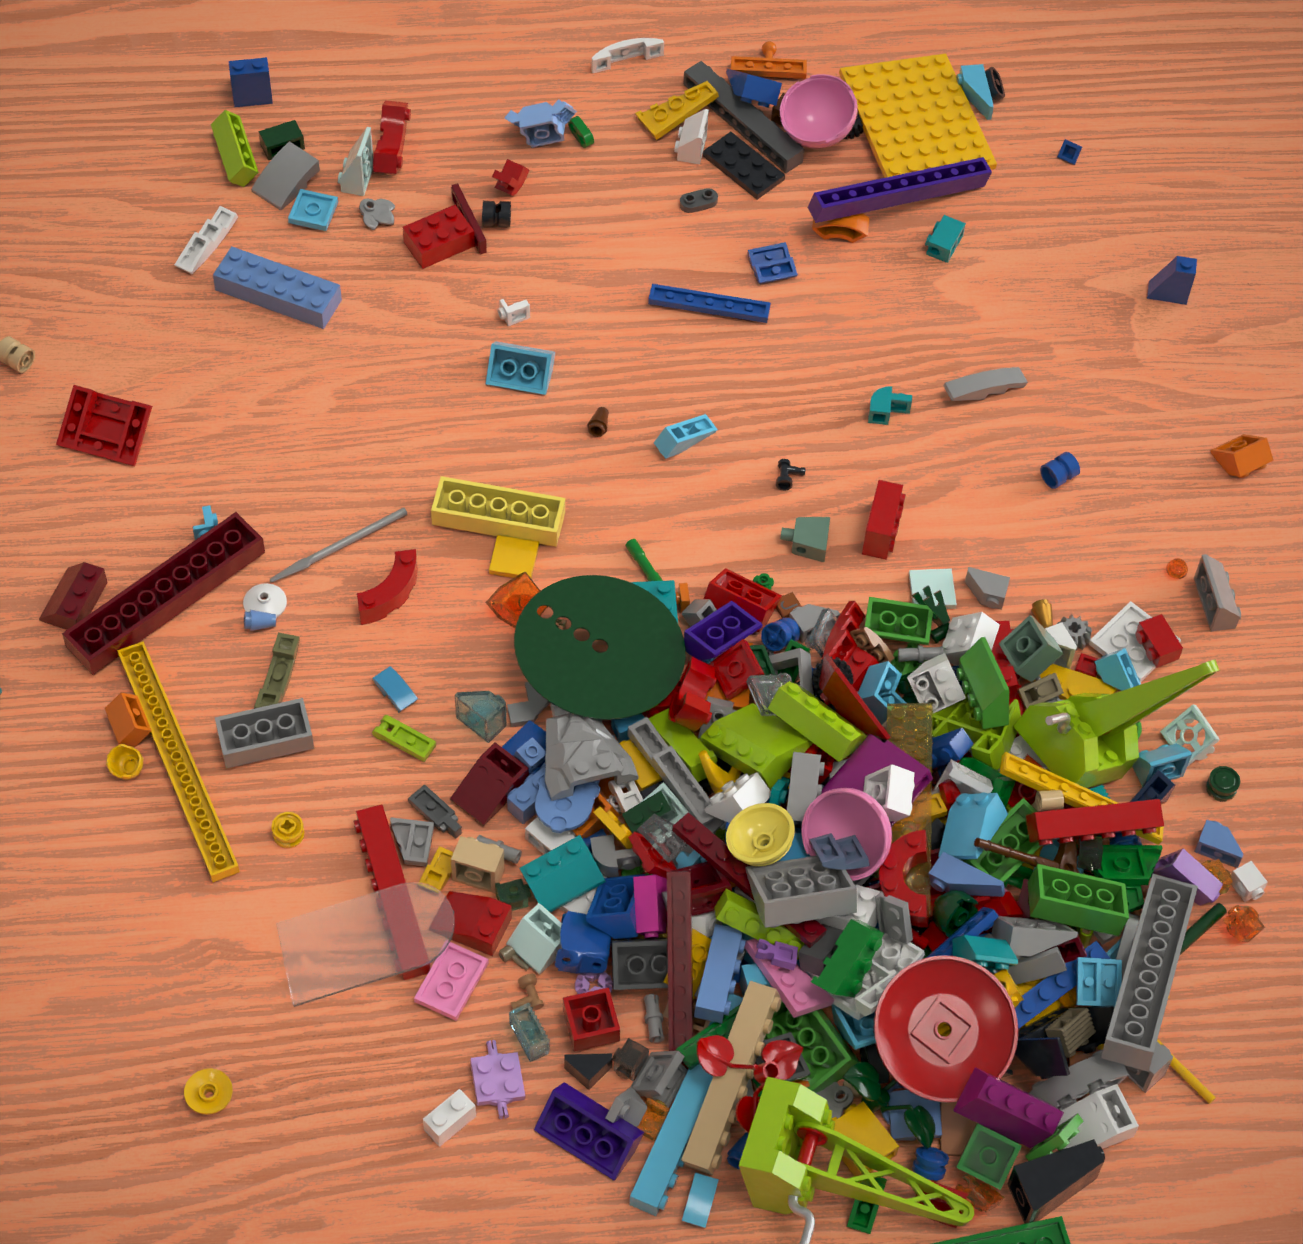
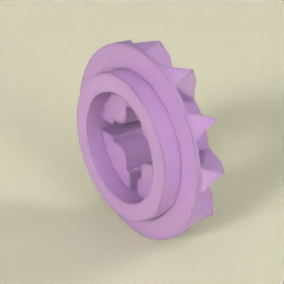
M606 972L578 974L575 990L577 994L590 992L589 981L593 982L598 978V986L600 987L594 986L590 991L609 987L611 993L613 985L611 976Z

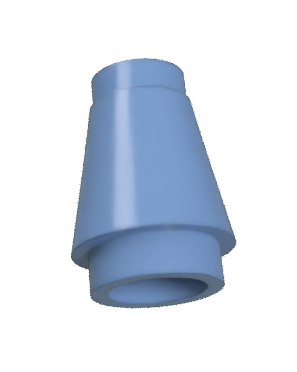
M255 610L244 612V629L255 631L276 627V614Z

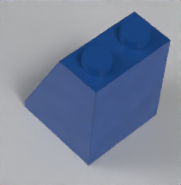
M267 57L228 61L234 107L273 104Z

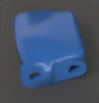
M568 911L562 915L560 931L561 949L557 951L555 966L558 968V971L575 974L604 973L607 969L611 936L586 921L587 914ZM563 958H569L570 961H564Z

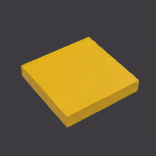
M497 535L489 574L531 581L539 549V541Z

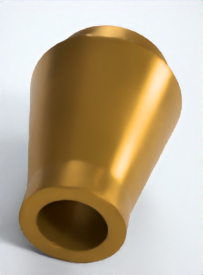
M1047 599L1034 602L1031 612L1035 619L1044 628L1053 626L1052 604Z

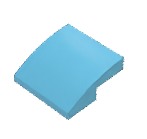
M1077 957L1076 1005H1113L1115 1007L1122 983V960Z

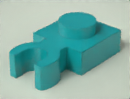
M782 776L781 779H778L771 789L769 803L778 806L786 803L789 794L790 778Z

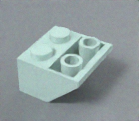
M538 903L522 918L506 945L513 947L516 954L540 975L556 960L557 951L561 949L560 931L562 923Z

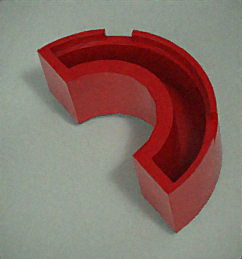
M691 657L681 676L680 682L682 683L679 691H675L668 713L670 721L694 732L703 724L707 725L712 717V712H710L711 702L705 700L708 690L712 689L716 683L715 667Z
M926 830L907 833L893 842L885 861L879 868V881L884 896L888 897L890 895L908 902L911 925L918 927H928L927 897L910 890L905 884V879L911 868L920 863L928 862Z

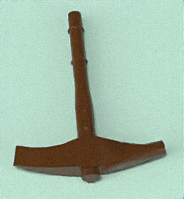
M976 838L974 841L975 847L1003 855L1006 858L1009 857L1022 861L1034 867L1037 864L1079 873L1077 869L1076 838H1073L1074 842L1060 844L1054 860L1024 853L1011 847L993 843L990 840Z

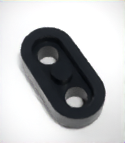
M990 67L985 70L991 97L992 100L1000 101L1005 97L1002 80L998 71L994 67Z

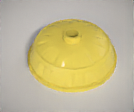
M771 803L755 804L743 809L732 819L727 828L726 843L729 851L736 859L752 866L770 865L780 860L789 851L795 834V825L791 815L781 806Z

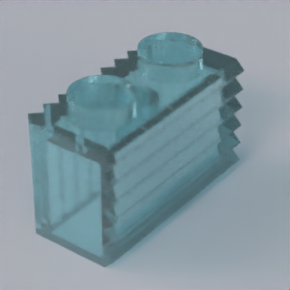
M526 1003L509 1012V1024L529 1061L532 1062L549 1054L550 1039H548L542 1023H539V1019H537L531 1004Z

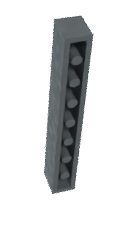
M700 61L684 71L683 85L690 89L708 81L718 92L719 97L707 106L784 173H788L803 163V147L796 143L788 133L782 131L774 121L768 119L761 110H758L751 103L741 101V96L735 95L732 87L724 78L718 76L710 66Z

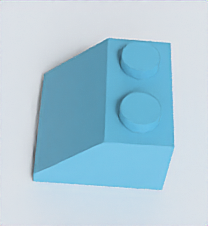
M1177 743L1172 745L1165 744L1152 751L1144 750L1139 752V758L1132 767L1143 787L1157 770H1160L1170 780L1183 777L1192 753Z

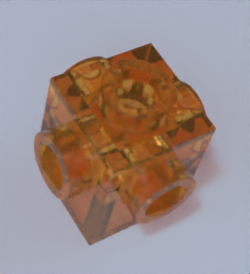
M1236 905L1228 911V916L1223 920L1227 925V931L1237 938L1239 942H1250L1266 928L1260 921L1258 912L1251 906Z

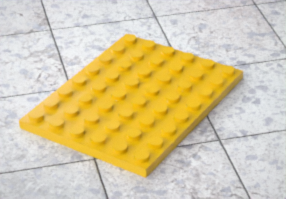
M946 53L840 68L839 75L841 79L850 86L855 95L857 112L863 124L862 128L884 178L981 157L985 158L991 170L996 169L997 162L961 85L958 84L956 74Z

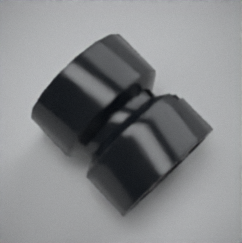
M483 200L482 226L493 227L495 224H498L499 227H510L511 201H500L496 204L495 201Z

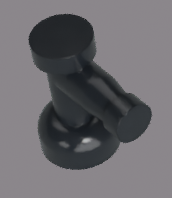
M780 459L778 461L780 476L776 479V487L783 491L791 489L793 481L788 474L805 476L806 468L791 466L790 460Z

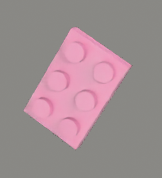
M446 941L415 995L414 1002L457 1021L485 971L489 959Z

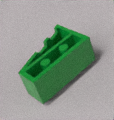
M850 919L835 943L838 948L831 959L825 958L823 964L826 965L819 977L814 976L811 983L833 995L855 998L862 988L865 974L871 969L875 952L882 945L884 933L861 920Z

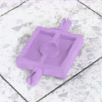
M490 1040L486 1042L488 1055L470 1059L477 1106L488 1104L497 1106L499 1119H503V1114L504 1119L509 1117L507 1104L513 1101L525 1100L518 1052L498 1053L496 1041L492 1040L491 1045Z

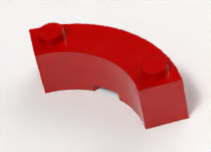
M385 100L382 104L380 132H383V135L380 136L374 151L373 172L397 174L398 169L403 166L402 152L407 121L411 119V109H408V103Z
M416 549L396 551L394 565L387 578L378 586L357 593L361 625L386 618L388 613L396 608L399 609L409 598V594L417 580Z
M1006 891L1003 897L990 896L991 901L977 908L978 911L983 907L994 909L998 916L1019 918L1023 915L1010 891ZM934 921L922 933L923 936L928 938V945L932 952L949 938L935 926ZM992 927L986 931H982L980 934L992 932Z

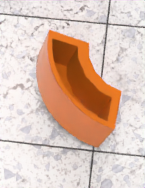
M860 213L815 223L813 219L812 230L824 240L841 238L854 243L868 236L870 218Z

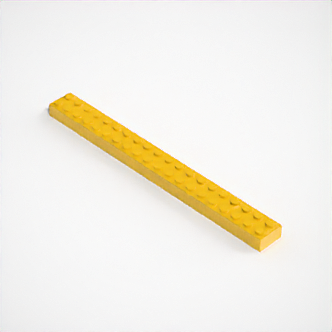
M144 641L117 650L133 693L138 696L152 730L150 732L212 882L239 873L238 863Z

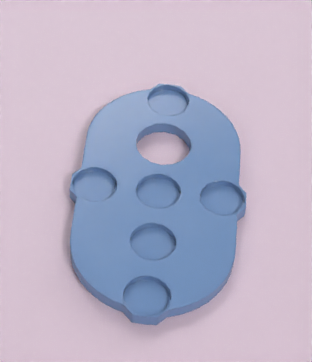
M544 768L543 775L539 777L537 782L539 787L535 800L537 817L555 833H562L580 827L591 815L595 798L600 793V780L574 786L573 796L551 801L545 785Z

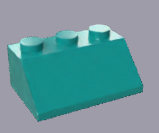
M581 835L519 868L537 902L550 913L606 882Z

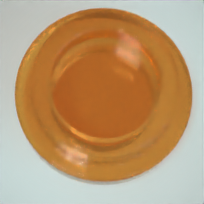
M1175 558L1167 564L1166 571L1170 577L1181 579L1187 575L1188 567L1184 560Z

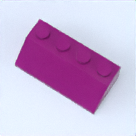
M976 1067L953 1110L1029 1148L1034 1147L1053 1135L1064 1114L1063 1111L1052 1104Z

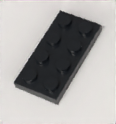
M729 132L703 151V157L757 200L785 180L784 173L732 132Z

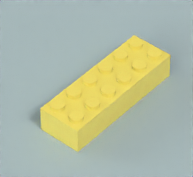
M441 476L431 509L432 525L492 536L501 535L539 541V544L557 547L565 516V498Z

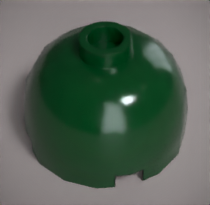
M951 890L940 895L934 902L932 914L935 926L946 936L950 937L978 912V909L975 908L978 901L960 890Z

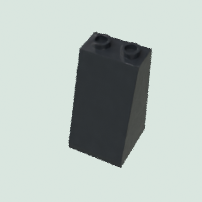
M1095 1139L1013 1167L1007 1185L1024 1224L1041 1220L1097 1179L1105 1160V1154L1101 1146H1097Z

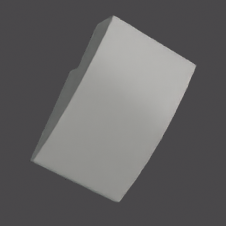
M289 141L268 163L251 190L271 205L282 210L297 197L300 189L305 190L307 188V182L320 171L319 160Z

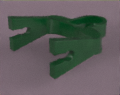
M927 585L922 589L927 598L923 600L919 592L911 596L918 604L927 605L932 610V621L938 627L931 630L930 635L935 643H939V641L946 638L950 618L941 590L934 593L938 601V605L935 606L930 586Z

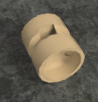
M10 336L3 338L0 341V362L9 365L19 373L26 372L34 362L35 351Z

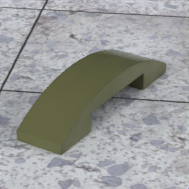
M278 632L272 650L271 664L263 688H260L254 709L282 703L294 668L300 641L299 636Z

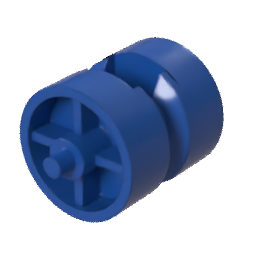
M782 618L767 624L762 630L761 639L766 648L772 651H779L787 647L790 639L798 641L800 628L793 619Z

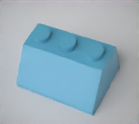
M495 341L491 344L486 384L546 395L553 372L555 352Z

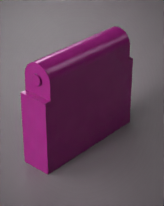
M869 734L823 787L821 794L837 788H853L864 792L865 776L892 764L914 772L915 786L911 802L913 803L933 777L928 768L888 740L883 743L875 736ZM890 821L891 828L897 821Z

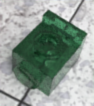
M522 879L503 884L495 883L497 900L511 905L512 911L528 907V898L531 897L529 885H524Z

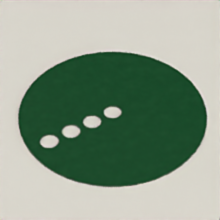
M576 576L560 580L542 589L522 610L514 634V649L517 662L529 684L553 705L572 714L592 719H622L652 709L666 699L678 684L685 664L684 637L670 610L647 590L631 582L609 576ZM541 606H548L553 610V615L550 618H542L538 615L537 609ZM560 617H566L571 621V627L566 630L559 629L555 621ZM579 628L586 629L590 637L586 641H579L574 637V631ZM596 640H603L608 644V649L602 653L596 652L592 648V643Z

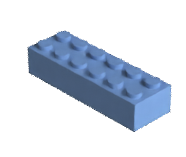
M232 246L213 274L216 291L322 329L325 328L342 301L339 284Z

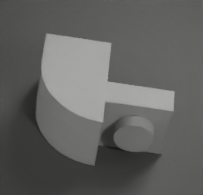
M613 835L590 838L593 858L603 875L619 877L618 869L631 870L640 866V857L633 852L632 848L615 851Z

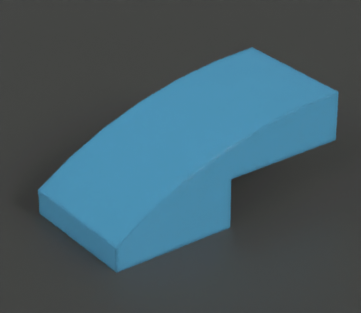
M391 666L372 678L384 697L387 695L398 712H401L418 700L411 688Z

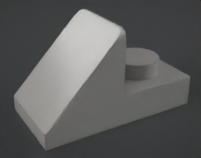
M630 1087L615 1098L606 1119L614 1123L622 1118L637 1127L647 1110V1105L638 1093Z

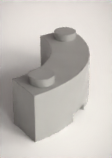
M1103 1050L1094 1053L1092 1057L1070 1066V1075L1053 1076L1045 1081L1035 1083L1032 1086L1033 1090L1029 1094L1052 1104L1062 1111L1076 1103L1077 1098L1084 1096L1088 1092L1091 1095L1112 1085H1119L1129 1074L1123 1064L1102 1059Z

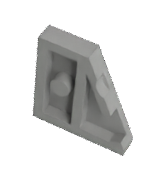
M391 817L390 824L404 864L427 867L434 832V822Z

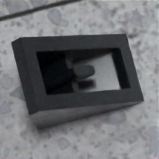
M612 1053L564 1055V1069L588 1090L612 1068Z

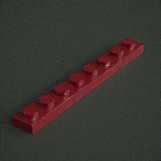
M689 812L672 826V831L754 900L746 873V867L751 865L736 859L729 851L727 844ZM817 920L783 925L809 948L819 941L827 931Z
M667 872L669 1051H676L679 1046L693 1037L692 872Z

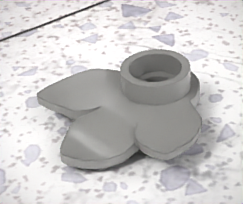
M367 198L360 202L359 210L367 227L375 230L378 223L394 225V215L391 211L395 208V205L391 201Z
M837 1082L816 1093L827 1100L829 1110H832V1118L841 1117L843 1109L850 1107L854 1099L851 1089L847 1086H839ZM845 1094L844 1098H837L839 1095Z

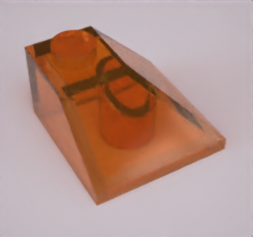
M523 572L500 586L486 601V604L500 620L516 628L522 610L541 590L529 575ZM548 606L539 607L537 609L538 615L541 616Z

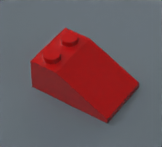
M449 891L429 931L493 957L512 919V906L491 897Z

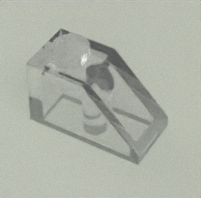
M653 814L637 830L669 863L688 844L672 831L673 823Z

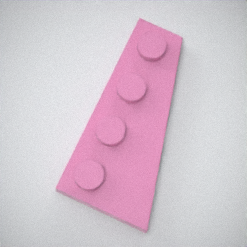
M754 938L746 941L745 949L770 985L777 989L782 1002L794 1018L833 1004L835 999L824 989L811 983L812 978L805 971H802L797 964L794 970H789L771 965V959L755 958L759 940Z

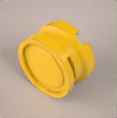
M283 812L272 821V835L278 846L293 848L304 839V825L298 814Z

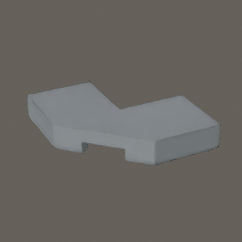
M525 682L528 701L507 704L511 727L525 725L529 720L534 723L541 711L550 703L529 682Z

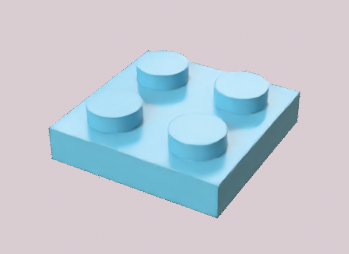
M300 189L288 216V223L327 231L338 205V197Z

